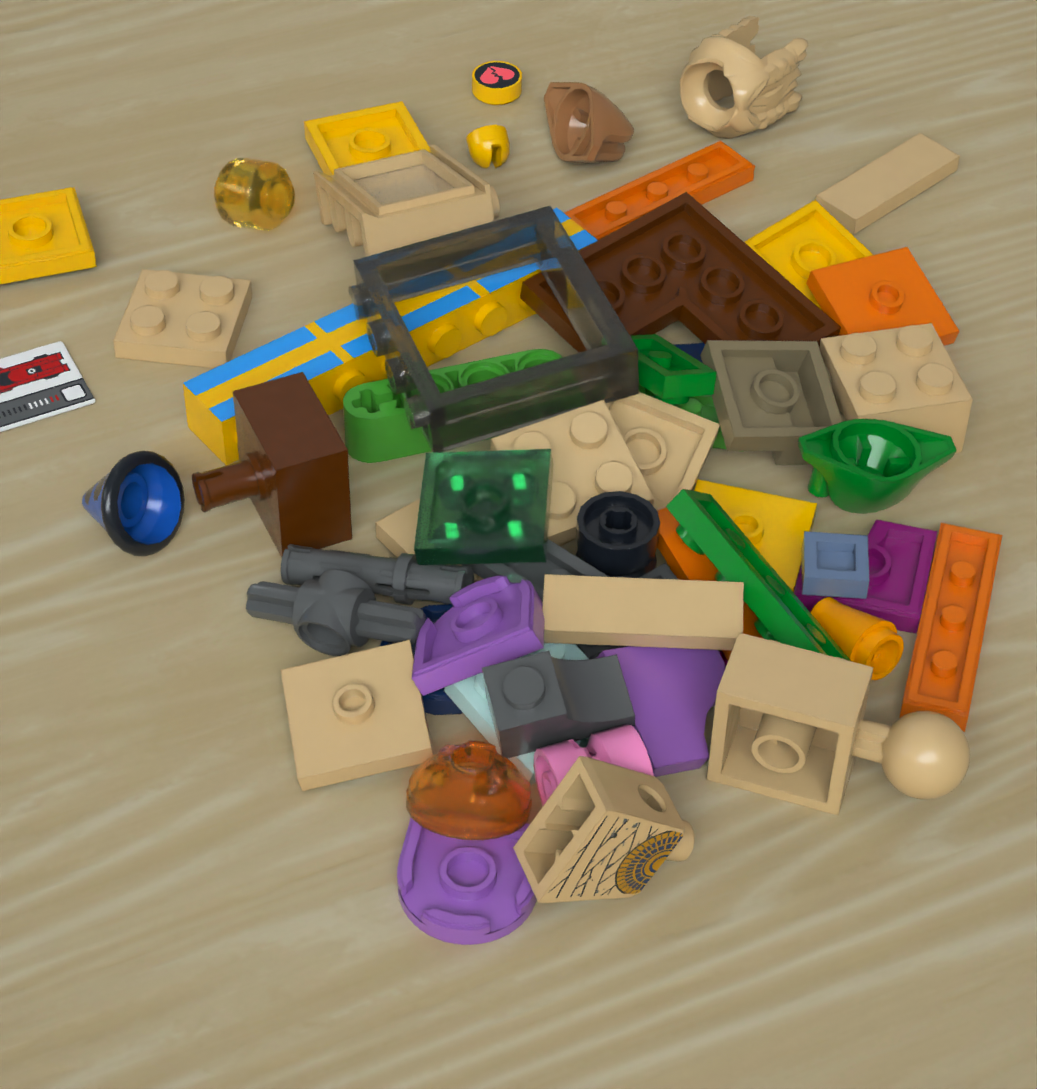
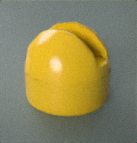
M487 125L477 128L467 135L466 141L469 154L474 163L481 168L487 169L491 161L495 168L500 167L507 161L510 152V142L504 126Z

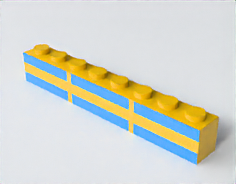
M558 208L544 213L497 235V238L480 243L184 382L183 390L188 428L225 465H229L239 460L233 391L303 372L329 416L343 409V398L346 392L357 385L416 373L537 314L520 298L523 281L598 240Z

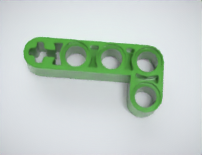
M532 349L363 383L351 388L343 398L345 446L348 449V454L358 461L366 463L383 462L488 440L581 408L587 404L567 361L562 355L552 350Z

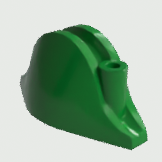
M877 419L843 421L798 439V447L802 458L813 466L807 486L808 491L816 497L830 496L833 503L842 510L859 514L875 513L898 504L910 494L924 477L949 461L957 451L951 436Z

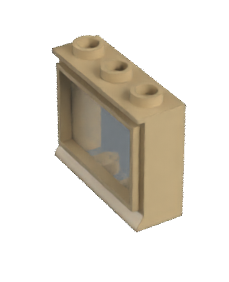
M435 144L430 145V152L422 149L334 169V175L331 176L313 171L322 224H333L336 232L347 230L352 247L364 245L366 263L370 268L497 238L494 218H498L500 215V205L494 187Z

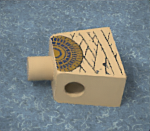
M579 756L513 849L538 903L630 898L644 889L665 860L681 862L690 856L694 847V831L688 821L681 819L663 783L655 776L590 757Z

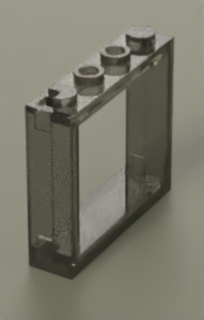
M551 206L353 260L356 285L349 286L348 292L354 303L357 320L367 319L366 329L372 351L376 357L385 356V370L390 387L395 395L403 393L405 396L404 408L411 430L418 427L421 428L434 455L502 435L601 400L609 403L639 394L638 348ZM536 263L587 351L440 393L394 303Z

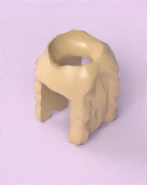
M755 16L742 18L738 24H731L728 29H722L718 34H712L710 37L703 38L700 46L694 48L690 53L689 62L684 67L680 78V96L688 119L703 127L715 137L733 139L757 129H766L769 124H774L777 119H781L785 114L796 111L802 95L794 91V89L798 86L796 79L802 75L798 66L800 65L799 62L803 61L807 56L805 50L808 47L807 40L795 38L784 48L774 50L759 58L755 54V44L750 43L759 30V18ZM733 94L735 104L732 108H724L714 101L722 100L723 97Z

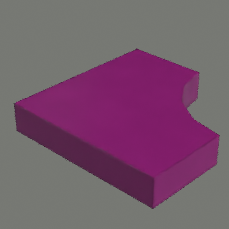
M876 520L868 533L869 586L866 599L832 598L846 606L890 621L899 631L917 634L937 531ZM801 562L794 594L811 612L820 600L831 596L802 595Z

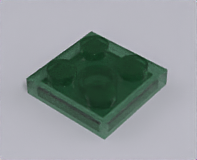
M551 449L426 453L414 544L417 564L457 565L546 562L553 479Z

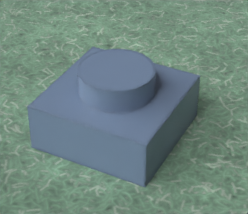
M804 531L802 543V595L866 599L869 586L868 535Z

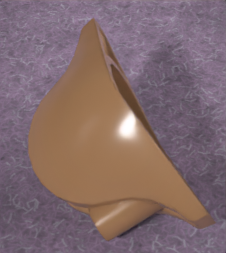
M550 82L544 95V102L552 144L558 157L563 161L573 163H602L620 160L625 152L624 142L630 141L634 134V128L624 113L602 92L580 82Z

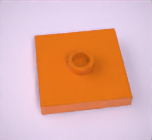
M908 247L812 270L806 282L822 311L841 327L838 336L932 323L945 346L954 343L960 332Z

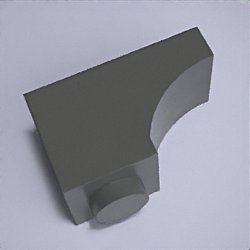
M545 651L482 668L486 699L503 760L535 752L537 748L559 742L589 738L593 733L626 724L635 726V713L617 654L587 660H563L554 658L550 655V651Z

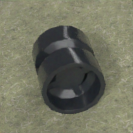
M622 491L604 492L591 497L581 506L577 516L576 541L578 549L575 556L609 577L639 578L657 568L655 552L659 543L660 531L658 511L649 501L632 493Z

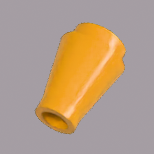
M832 597L820 600L813 607L811 614L852 662L873 667L871 680L884 678L896 667L903 654L904 642L902 637L897 634V629L892 622L841 604Z

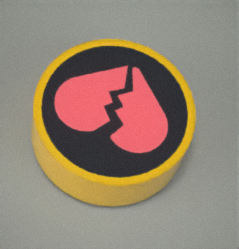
M504 61L482 63L472 72V93L478 100L487 104L504 105L511 103L522 93V72L517 66Z

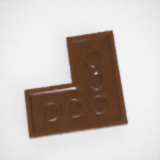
M687 192L523 281L520 298L595 369L606 363L603 360L606 338L655 334L678 320L704 344H706L707 340L817 341L820 347L821 338L838 336L841 329L834 320Z

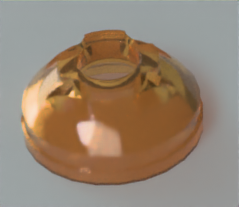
M469 740L463 744H447L443 746L439 753L426 759L412 772L406 790V809L411 818L420 826L434 833L462 840L496 839L514 833L528 822L532 810V791L526 776L509 759L497 753L496 746L482 741Z

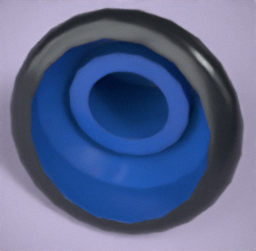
M142 450L126 455L115 464L106 476L91 487L82 498L84 509L107 531L114 544L122 551L134 556L152 555L165 548L176 535L184 513L185 498L180 476L172 463L164 456L153 451Z

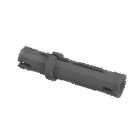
M289 544L288 549L284 550L281 560V578L284 584L302 585L308 579L319 580L321 574L326 570H342L362 579L370 586L374 594L393 597L396 603L412 605L415 600L452 604L449 597L474 583V573L471 566L445 565L420 561L418 555L402 553L398 558H388Z

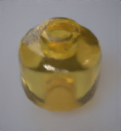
M239 157L229 161L219 172L214 186V199L217 211L228 224L269 231L278 227L292 211L295 202V191L286 170L278 163Z

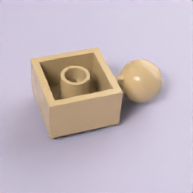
M739 632L717 689L707 780L839 815L856 757L881 763L887 779L901 793L912 798L928 800L945 796L958 787L969 768L970 748L961 728L953 720L937 712H912L902 716L891 726L864 719L873 667Z

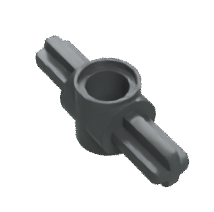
M326 570L321 574L319 580L308 579L300 587L261 581L258 584L250 585L247 591L246 611L249 615L255 618L293 624L298 637L306 645L318 652L331 656L346 655L350 651L351 646L361 647L370 638L393 643L410 640L411 645L416 643L419 631L426 621V615L420 608L376 601L375 594L366 582L342 570Z

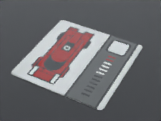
M61 341L0 359V432L95 403L91 391L64 343Z

